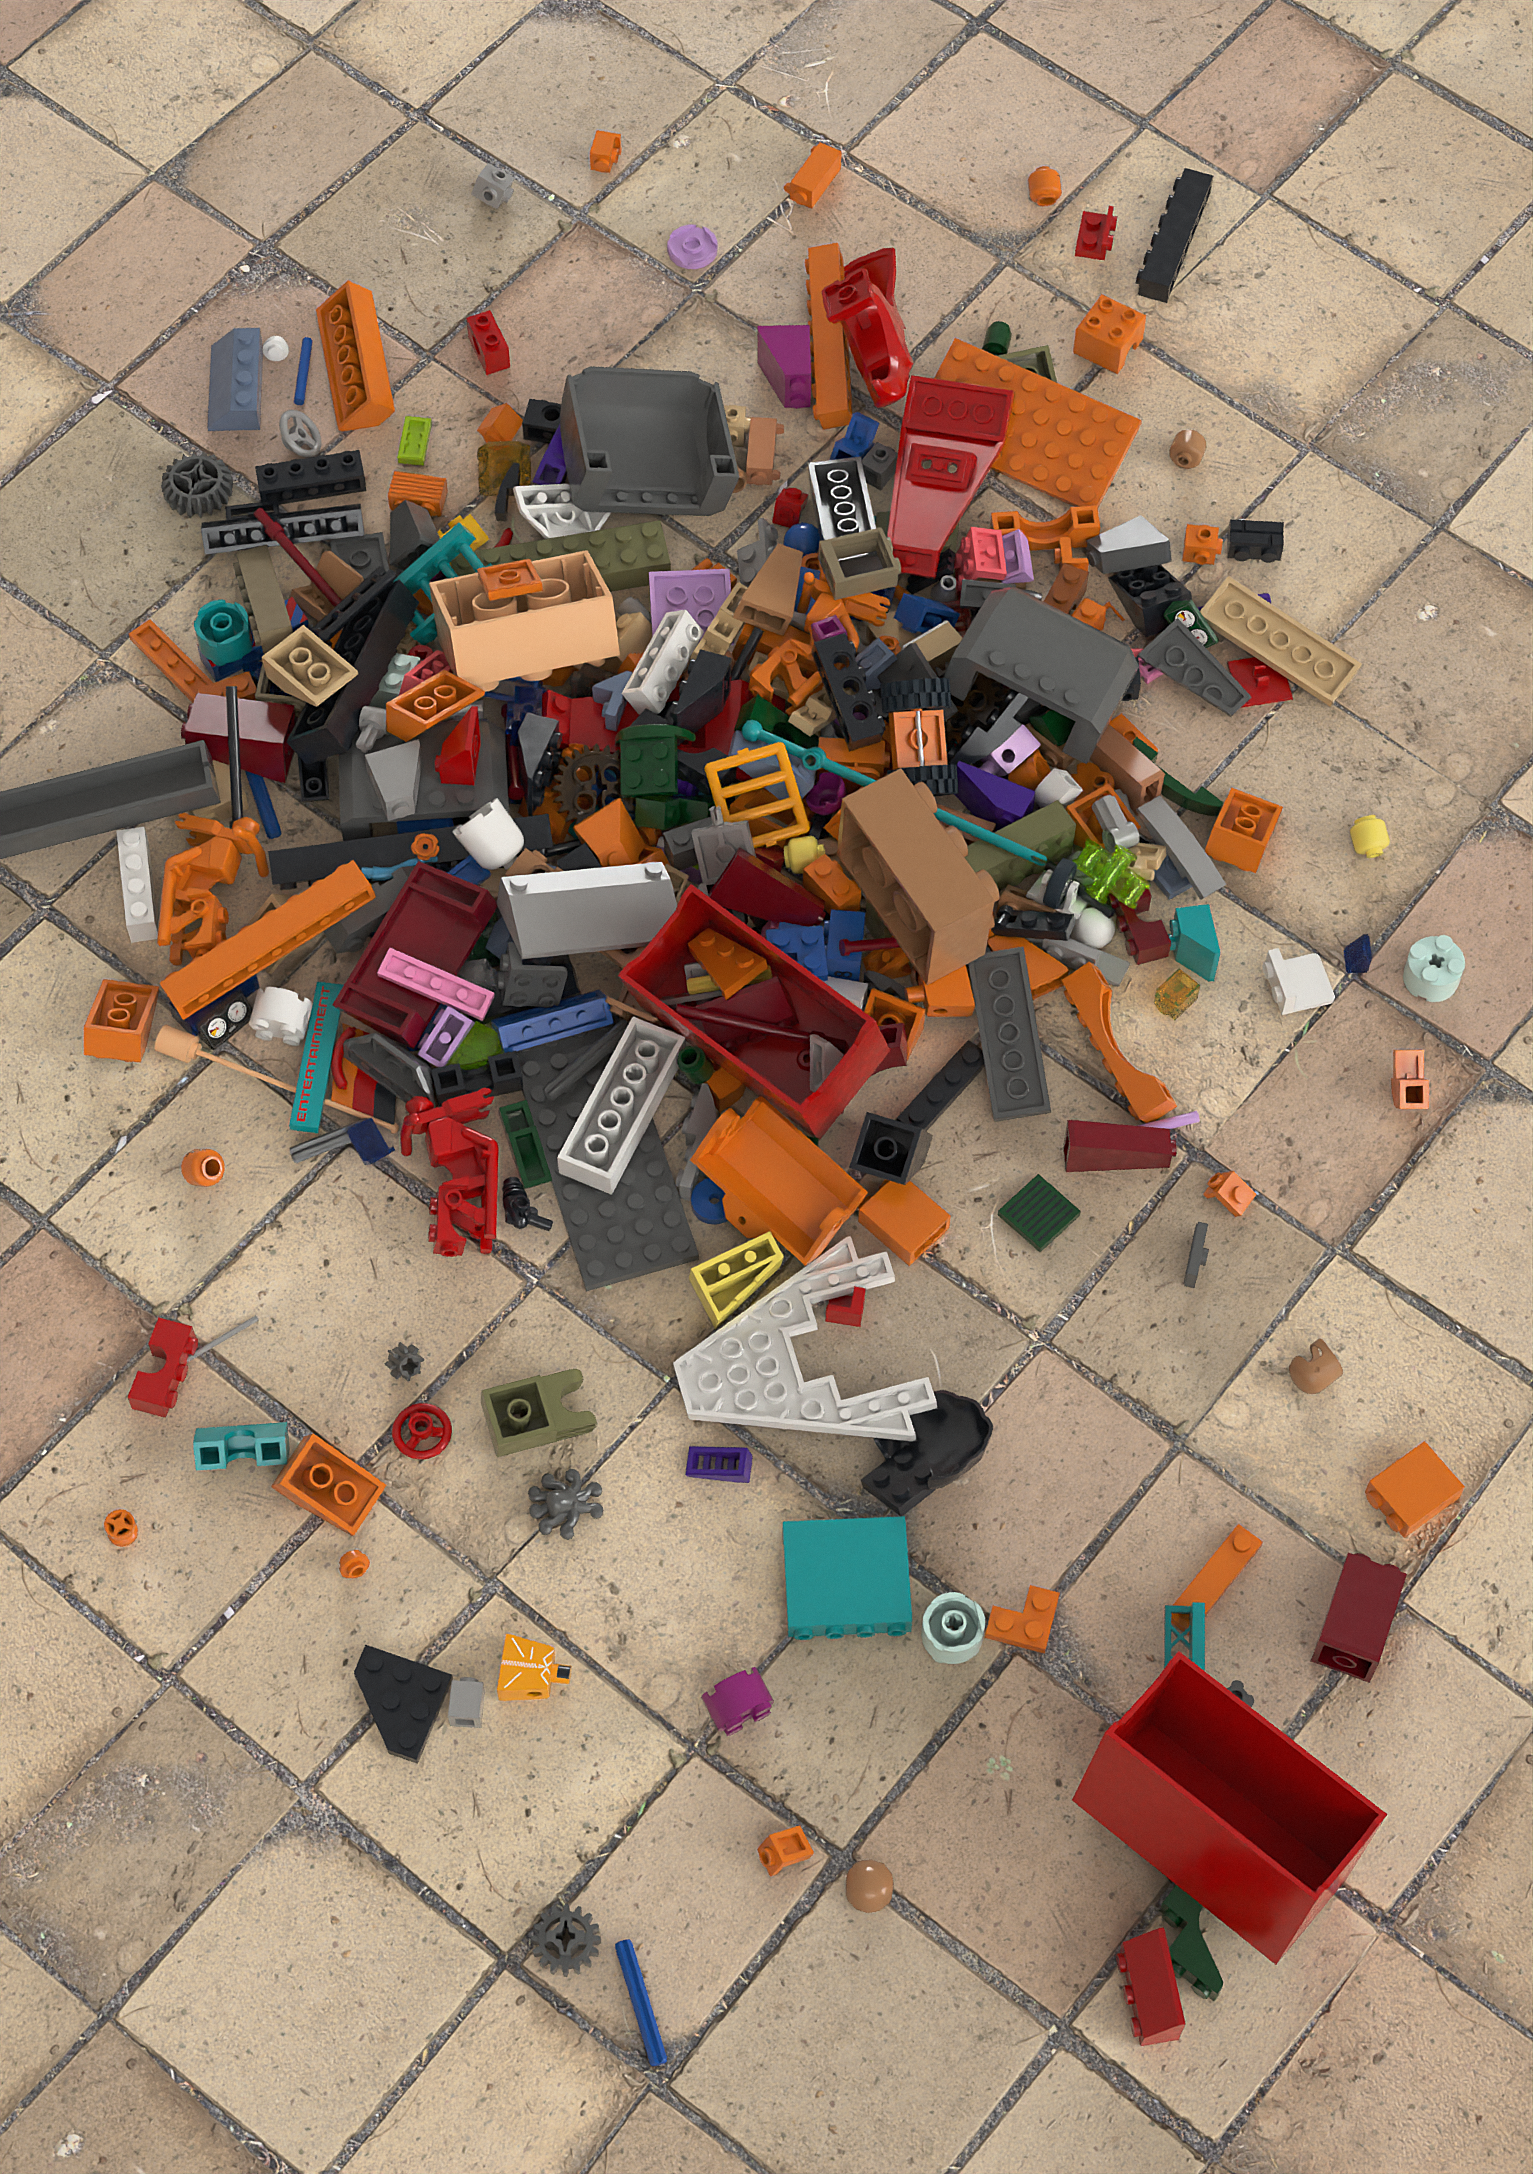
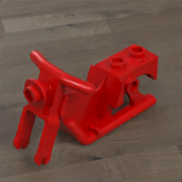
M482 1088L476 1092L448 1099L437 1108H434V1104L423 1096H415L405 1104L409 1115L404 1117L400 1132L401 1154L403 1156L411 1155L412 1134L420 1135L426 1133L425 1142L430 1165L434 1168L444 1166L453 1178V1180L443 1182L438 1187L436 1198H430L429 1215H434V1224L429 1225L428 1242H433V1254H441L445 1257L462 1256L466 1245V1238L460 1236L454 1230L452 1224L469 1232L471 1237L480 1239V1253L482 1254L491 1253L492 1239H496L498 1143L493 1138L462 1125L478 1119L482 1120L489 1116L490 1110L479 1111V1109H484L493 1102L494 1096L483 1097L492 1092L488 1088ZM481 1196V1208H477L465 1200Z

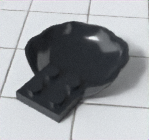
M946 1390L933 1391L937 1401V1408L910 1415L916 1434L915 1441L874 1438L886 1461L861 1479L863 1488L899 1516H903L936 1489L945 1487L969 1471L982 1459L993 1430L990 1418L985 1415L984 1409L976 1400L966 1396H959Z

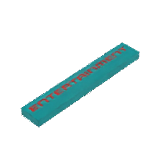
M317 981L290 1118V1130L319 1133L331 1070L332 1054L341 1011L332 1004L343 988V984Z

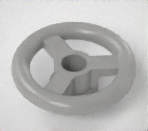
M288 410L284 412L279 422L281 439L284 446L301 457H315L321 449V436L314 422L300 411ZM290 418H293L294 426L288 429L287 422ZM302 422L310 430L313 439L307 434L306 430L303 428ZM306 443L312 449L305 450L301 446Z

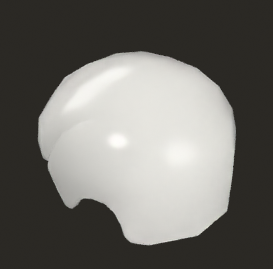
M1086 908L1078 919H1075V925L1070 936L1071 939L1100 949L1111 942L1115 932V924L1112 918L1108 919L1096 908Z

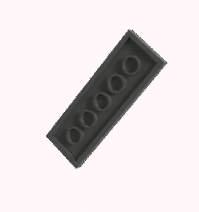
M1024 946L987 952L985 955L968 963L994 1122L1051 1113Z

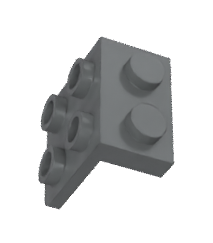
M508 942L506 954H501L500 957L501 972L496 973V989L501 990L502 1005L544 1008L554 1005L558 1006L567 978V968L563 966L522 965V959L515 943Z

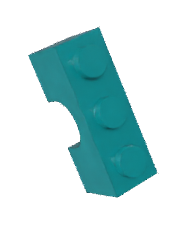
M287 1422L196 1428L193 1440L196 1471L226 1469L230 1461L239 1458H253L256 1460L257 1466L288 1464L290 1446Z

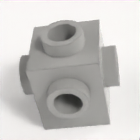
M488 163L478 175L471 195L482 200L487 205L498 209L503 201L507 203L514 192V189L511 188L514 177Z

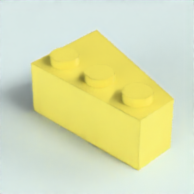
M770 1231L691 1268L689 1280L715 1330L781 1267L784 1256Z

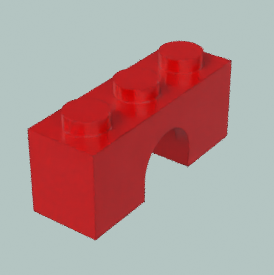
M158 1317L148 1345L152 1356L166 1360V1363L161 1370L155 1373L137 1371L128 1394V1400L131 1408L134 1410L166 1418L169 1408L173 1409L178 1398L176 1390L179 1382H184L187 1376V1359L189 1355L193 1356L195 1354L198 1338H196L192 1326Z

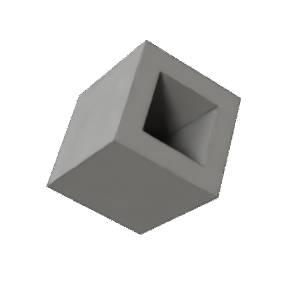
M472 1677L460 1678V1681L452 1680L448 1711L450 1726L482 1727L485 1697L483 1682H478L477 1679Z

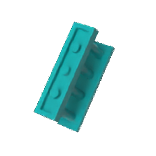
M459 522L394 581L400 579L412 594H415L421 588L432 602L429 586L430 579L439 571H442L447 579L459 577L451 567L450 562L460 553H462L476 573L477 569L485 567L470 547V544L476 538ZM416 609L412 621L417 628L410 633V636L421 645H426L437 637L434 613L424 620Z

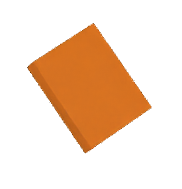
M872 988L864 1012L875 1019L878 1027L904 1023L907 1036L908 1061L924 1029L926 1009Z

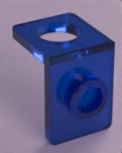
M367 1118L346 1132L364 1165H371L395 1151L393 1146H387L372 1118Z

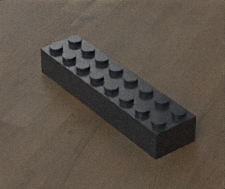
M400 579L386 587L343 628L333 650L358 671V675L317 707L306 702L287 743L307 765L317 761H325L328 757L337 754L342 755L351 748V742L356 732L360 729L359 718L361 710L364 706H370L374 695L378 692L379 684L383 676L388 672V666L396 655L397 647L406 635V629L414 618V612L419 604V601Z

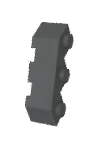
M415 866L397 869L391 873L394 878L381 886L378 882L371 885L376 895L375 899L323 931L336 953H354L364 946V942L370 933L377 931Z

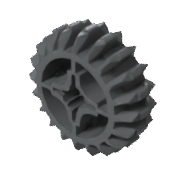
M194 451L192 456L189 457L183 454L182 460L174 459L173 465H167L166 473H162L163 482L161 488L164 499L169 503L172 510L179 512L180 516L186 512L190 518L194 514H198L202 518L203 513H208L212 516L213 510L221 511L222 504H228V497L232 496L233 479L230 469H228V466H225L222 459L217 460L214 454L209 457L205 452L200 456H197Z

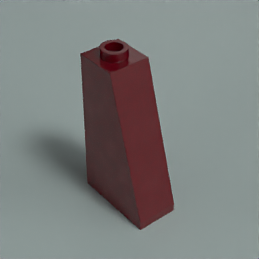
M741 847L738 848L708 894V897L722 907L776 923L785 922L807 927L819 926L826 915V912L823 911L824 900Z
M1067 1120L1063 1144L1065 1171L1088 1172L1170 1168L1171 1159L1176 1157L1177 1154L1176 1140H1171L1170 1129Z

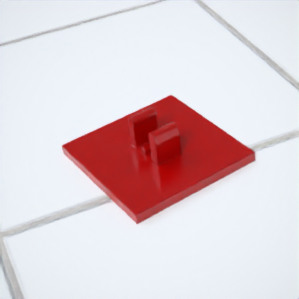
M1256 657L1227 661L1230 674L1252 697L1241 708L1293 700L1288 679Z

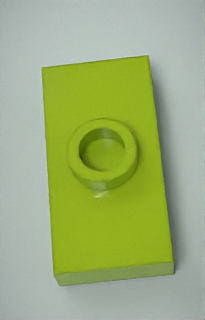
M405 416L397 456L398 463L424 466L432 427L431 418Z

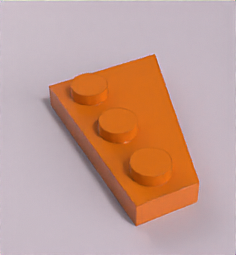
M710 928L705 929L687 943L692 956L701 968L707 971L711 981L715 986L719 987L726 1000L768 968L765 958Z

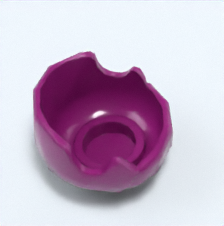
M832 772L819 774L818 782L813 785V788L806 796V802L811 811L827 816L841 808L842 798L848 796L842 777Z

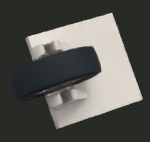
M1065 858L1058 863L1054 872L1051 870L1044 871L1026 895L1027 898L1034 900V902L1048 906L1060 913L1074 914L1075 919H1078L1089 904L1077 895L1079 883L1073 880L1077 864Z

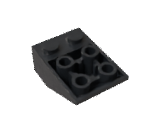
M1161 564L1120 571L1118 574L1108 577L1110 584L1134 626L1145 637L1163 632L1169 626L1163 614L1173 601L1192 600L1191 591Z
M700 649L697 658L691 659L688 667L689 677L687 680L682 681L679 689V701H674L670 710V717L673 718L671 725L696 733L723 711L731 692V657ZM677 738V746L685 740Z
M531 713L526 714L518 731L519 770L525 792L524 797L528 816H533L537 806H542L545 789L552 784L553 771L560 765L562 753L559 751L562 742V733L559 732V720Z

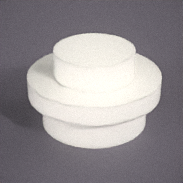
M269 337L263 344V354L269 360L281 361L289 353L288 344L282 337Z

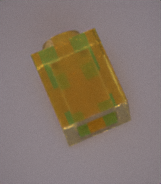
M1178 968L1156 990L1154 1004L1162 1014L1169 1015L1172 1019L1176 1020L1198 999L1200 984Z

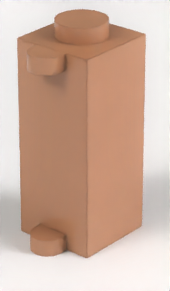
M751 417L746 463L747 484L772 485L773 480L780 479V471L774 470L776 435L784 433V425L778 424L776 418Z

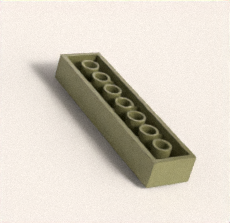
M660 520L474 551L486 567L489 563L494 566L530 559L532 562L588 550L610 592L648 586L649 572L671 571V562ZM462 553L451 561V567L458 576L476 573Z
M1059 800L994 833L1046 856L1047 861L1035 856L1033 858L1047 864L1049 861L1053 863L1060 862L1063 858L1066 859L1072 854L1076 823ZM981 839L967 846L968 856L964 857L975 873L982 869L986 870L996 883L999 892L1006 888L1008 884L1016 886L1024 878L1043 872L1046 866H1039ZM867 899L866 928L874 939L892 937V934Z

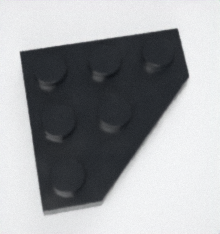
M365 1645L354 1670V1676L378 1727L386 1749L391 1755L418 1764L453 1676L441 1670Z

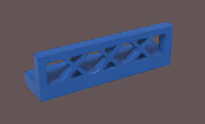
M600 989L560 1000L558 1006L554 1005L549 1008L535 1007L491 1020L493 1029L498 1033L503 1053L523 1050L614 1024L612 1013L609 1011L610 1005L605 1002L607 996Z

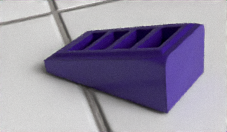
M689 1446L685 1475L692 1478L749 1483L753 1456L749 1449L745 1447ZM699 1456H704L702 1469H698ZM712 1457H716L714 1469H710ZM724 1458L728 1459L727 1469H723ZM739 1460L738 1470H735L736 1462Z

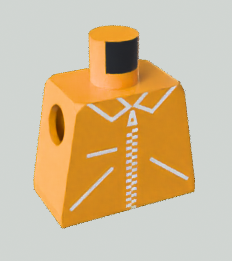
M506 1634L497 1686L498 1699L500 1701L547 1699L550 1696L552 1682L570 1683L572 1666L555 1664V1650L552 1646Z

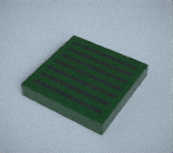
M1039 1174L998 1210V1216L1039 1252L1044 1250L1081 1213L1075 1205Z

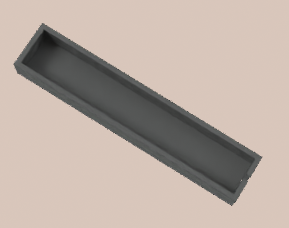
M201 740L1 791L0 859L221 803L212 756L205 741Z

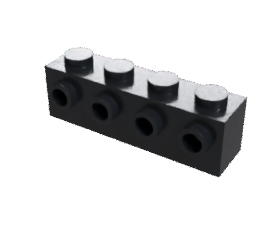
M360 450L255 466L261 502L278 500V504L282 505L367 491Z

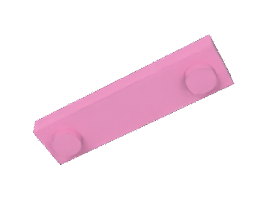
M389 948L377 972L379 977L481 1021L484 1020L495 996L492 991L392 948Z

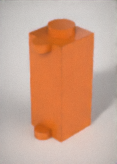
M821 142L817 146H813L811 155L791 182L786 183L784 186L785 192L790 194V199L797 204L812 209L841 170L842 152Z

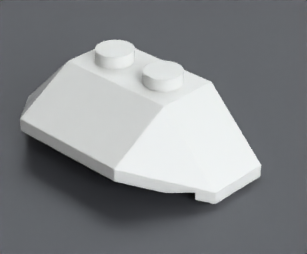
M569 484L515 486L513 488L520 514L545 539L600 530L611 512H584L573 505Z

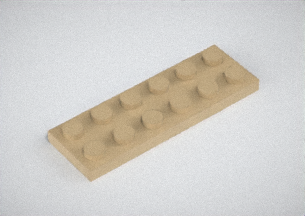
M1229 576L1200 610L1213 630L1330 707L1362 666V663Z

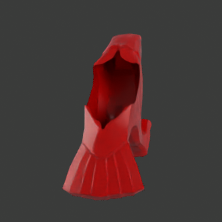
M893 247L882 248L851 261L848 265L844 266L845 279L840 282L837 280L824 287L821 291L824 308L827 313L826 317L833 324L841 321L856 366L866 383L874 406L877 408L894 404L906 395L907 384L910 378L909 373L913 367V360L905 342L904 329L906 328L897 310L894 298L896 253Z

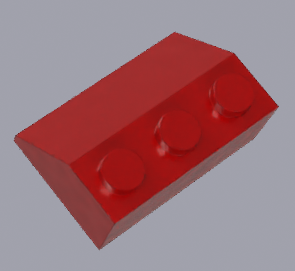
M1162 1927L1123 1942L1120 1953L1116 1954L1118 1970L1120 1973H1125L1127 1985H1123L1125 2002L1127 2005H1132L1134 2017L1130 2018L1133 2037H1139L1141 2046L1179 2040L1186 2025L1165 1929Z

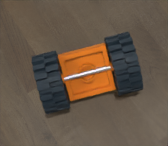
M925 678L881 684L882 713L889 714L893 770H888L887 775L901 768L913 785L919 782L925 783L933 796L959 793L956 765L947 764L944 713L942 710L952 707L950 679Z

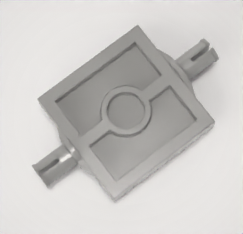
M721 806L709 808L713 822L712 825L693 829L691 832L702 881L706 885L715 884L739 847L756 857L748 820L733 823L724 822Z

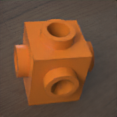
M1187 524L1182 561L1200 565H1214L1216 554L1221 555L1223 539L1218 538L1219 527Z

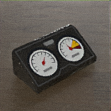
M240 989L196 1023L200 1039L212 1050L217 1049L250 1021L253 1009Z

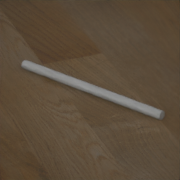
M255 1315L196 1350L193 1356H188L187 1363L259 1321L257 1316Z

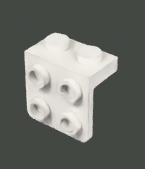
M1279 948L1268 950L1266 961L1262 965L1265 978L1269 980L1274 1002L1278 1004L1282 1015L1334 1002L1335 995L1318 954L1312 953L1283 960Z

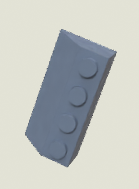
M234 328L211 345L208 431L260 430L263 343L260 328Z

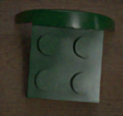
M667 724L637 725L620 730L615 736V746L620 747L621 745V796L623 798L678 794L677 738L693 742L696 740V735L682 727Z

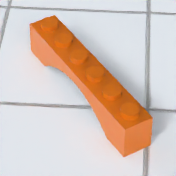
M1089 961L1062 979L1066 990L1063 991L1065 997L1071 1005H1076L1079 1011L1076 1014L1078 1020L1084 1028L1088 1027L1092 1034L1089 1036L1092 1045L1097 1051L1101 1050L1105 1058L1102 1059V1063L1110 1074L1114 1073L1117 1079L1115 1086L1123 1097L1126 1096L1130 1102L1128 1109L1131 1115L1136 1120L1140 1119L1145 1123L1156 1121L1176 1108L1177 1105L1165 1083L1155 1076L1137 1070L1120 1051L1113 1036L1110 1021L1112 990L1101 970Z

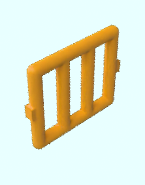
M777 742L750 751L748 748L738 750L737 755L705 765L704 770L716 807L721 806L724 822L750 821L793 808L797 824L752 837L754 848L764 845L766 848L776 846L778 841L805 834L810 830L784 743ZM769 756H777L781 771L724 788L721 787L717 772ZM785 782L789 795L788 798L730 815L726 798Z

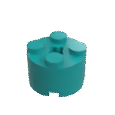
M219 599L211 601L200 608L196 621L194 620V629L199 649L207 659L211 660L215 665L222 666L239 660L251 652L253 637L248 614L244 607L236 602L234 604L226 603L225 600Z

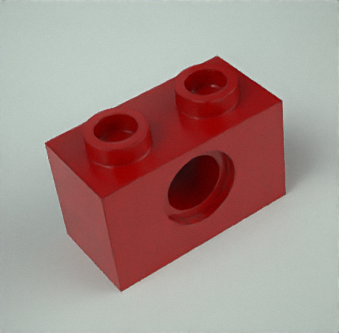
M491 310L467 317L468 338L486 375L510 368L509 347Z

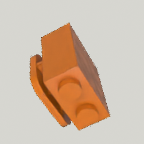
M819 737L818 747L824 750L828 759L875 780L887 776V771L890 768V752H885L884 740L849 752L844 738ZM823 768L818 769L817 782L819 780V774L829 771ZM842 777L848 795L856 792L861 787V785Z

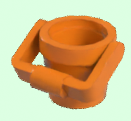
M1036 749L1025 761L1008 774V779L1013 783L1034 791L1051 770L1047 761L1040 754V750Z

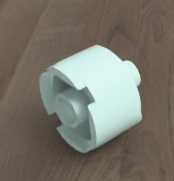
M1440 935L1439 937L1430 936L1417 941L1412 945L1404 967L1403 981L1408 991L1416 997L1419 995L1427 998L1426 1001L1440 1002L1450 998L1457 989L1465 968L1463 952L1447 935Z
M950 1592L937 1596L927 1607L923 1616L921 1638L925 1649L939 1663L959 1664L968 1661L979 1652L985 1630L984 1613L979 1604L961 1593ZM948 1626H953L957 1631H952Z

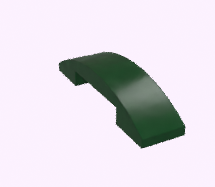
M1136 737L1132 745L1155 764L1158 752ZM1160 768L1165 773L1161 791L1164 797L1198 814L1214 817L1219 815L1224 802L1203 786L1196 793H1193Z

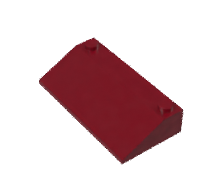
M418 861L332 1005L377 1032L414 1049L439 1007L440 1002L378 976L377 972L389 948L457 976L498 907L497 902L487 889Z

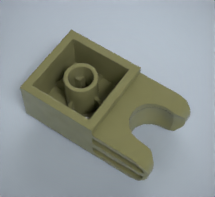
M569 1369L482 1390L481 1406L496 1456L501 1457L592 1432L597 1426L596 1417L592 1412L569 1411L563 1407L560 1401L565 1395L575 1392L580 1388L583 1383L582 1372L578 1369ZM514 1414H520L521 1419L513 1417Z

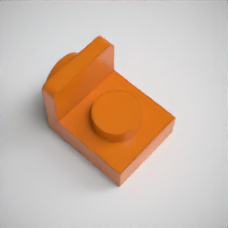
M800 1825L770 1834L757 1849L760 1861L766 1867L770 1876L777 1875L783 1867L807 1860L814 1854Z

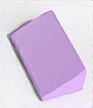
M1019 529L1003 535L1007 575L1001 582L1011 584L1034 581L1027 537Z

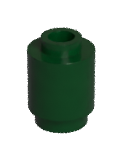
M1001 321L993 322L987 328L982 350L995 356L1007 354L1012 337L1009 325Z
M687 1046L679 1052L678 1066L692 1083L701 1084L711 1078L714 1066L702 1049L696 1046Z

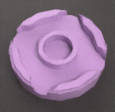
M692 224L681 226L671 233L667 243V252L670 260L677 266L685 269L703 268L713 262L717 256L718 243L715 234L703 226L702 228Z

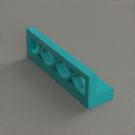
M1192 1602L1191 1606L1165 1605L1164 1668L1173 1658L1171 1656V1648L1181 1641L1189 1650V1659L1205 1671V1603ZM1172 1613L1189 1614V1627L1182 1634L1171 1625ZM1171 1632L1177 1637L1172 1643ZM1188 1632H1189V1642L1184 1638V1636H1185Z

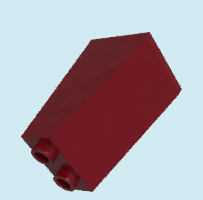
M197 693L194 703H190L188 706L187 723L183 722L181 739H185V745L204 740L212 760L229 765L226 697ZM237 698L241 769L277 782L286 783L295 751L287 743L296 724L295 705Z
M1348 1552L1311 1662L1370 1683L1380 1662L1407 1574L1401 1572L1394 1565H1382L1371 1561V1558L1364 1554Z

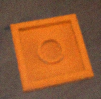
M530 559L477 569L478 579L489 601L543 591L542 581Z

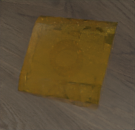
M519 441L488 442L478 448L479 495L497 496L500 485L513 463H519L520 486H531V455L529 445Z

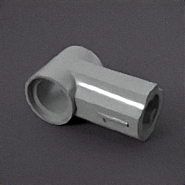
M1107 795L1093 803L1091 807L1103 829L1102 839L1104 846L1110 853L1136 846L1139 843L1137 827L1133 822H1127L1115 796Z

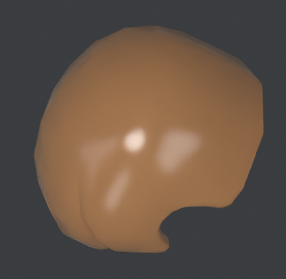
M872 1859L861 1860L853 1864L846 1877V1897L854 1908L866 1913L881 1911L890 1903L894 1882L892 1873L886 1865Z

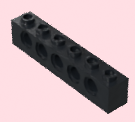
M361 504L268 515L274 522L277 521L282 526L284 534L293 544L364 535ZM255 516L203 522L201 524L205 555L246 550L264 545L268 547L280 546V544L266 534V528Z

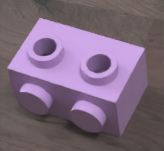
M450 1006L446 1010H440L433 1022L436 1025L430 1035L426 1033L418 1045V1048L421 1050L417 1055L438 1068L450 1065L476 1024Z

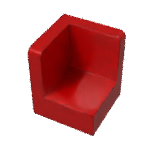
M854 1286L853 1296L844 1295L829 1299L826 1307L825 1322L861 1327L866 1288Z

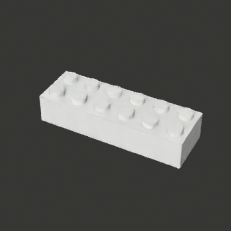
M634 1016L632 1017L557 1157L560 1174L612 1195L679 1068L678 1055L686 1047L685 1037Z

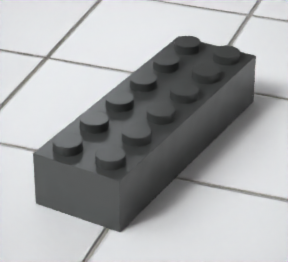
M861 457L808 463L810 491L820 541L876 528ZM876 551L838 559L845 578L883 569Z

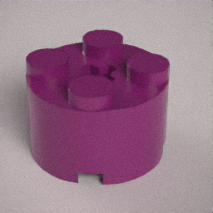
M756 1667L751 1668L750 1675L747 1674L746 1670H743L719 1682L714 1686L716 1692L709 1696L707 1691L701 1696L718 1731H724L726 1736H731L742 1730V1724L753 1718L754 1722H757L770 1715L771 1705L774 1703Z

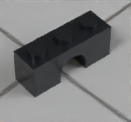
M516 1051L489 1056L487 1064L477 1069H461L460 1063L431 1069L439 1107L448 1099L476 1092L482 1088L492 1090L489 1095L483 1096L484 1098L521 1091L523 1088V1078Z

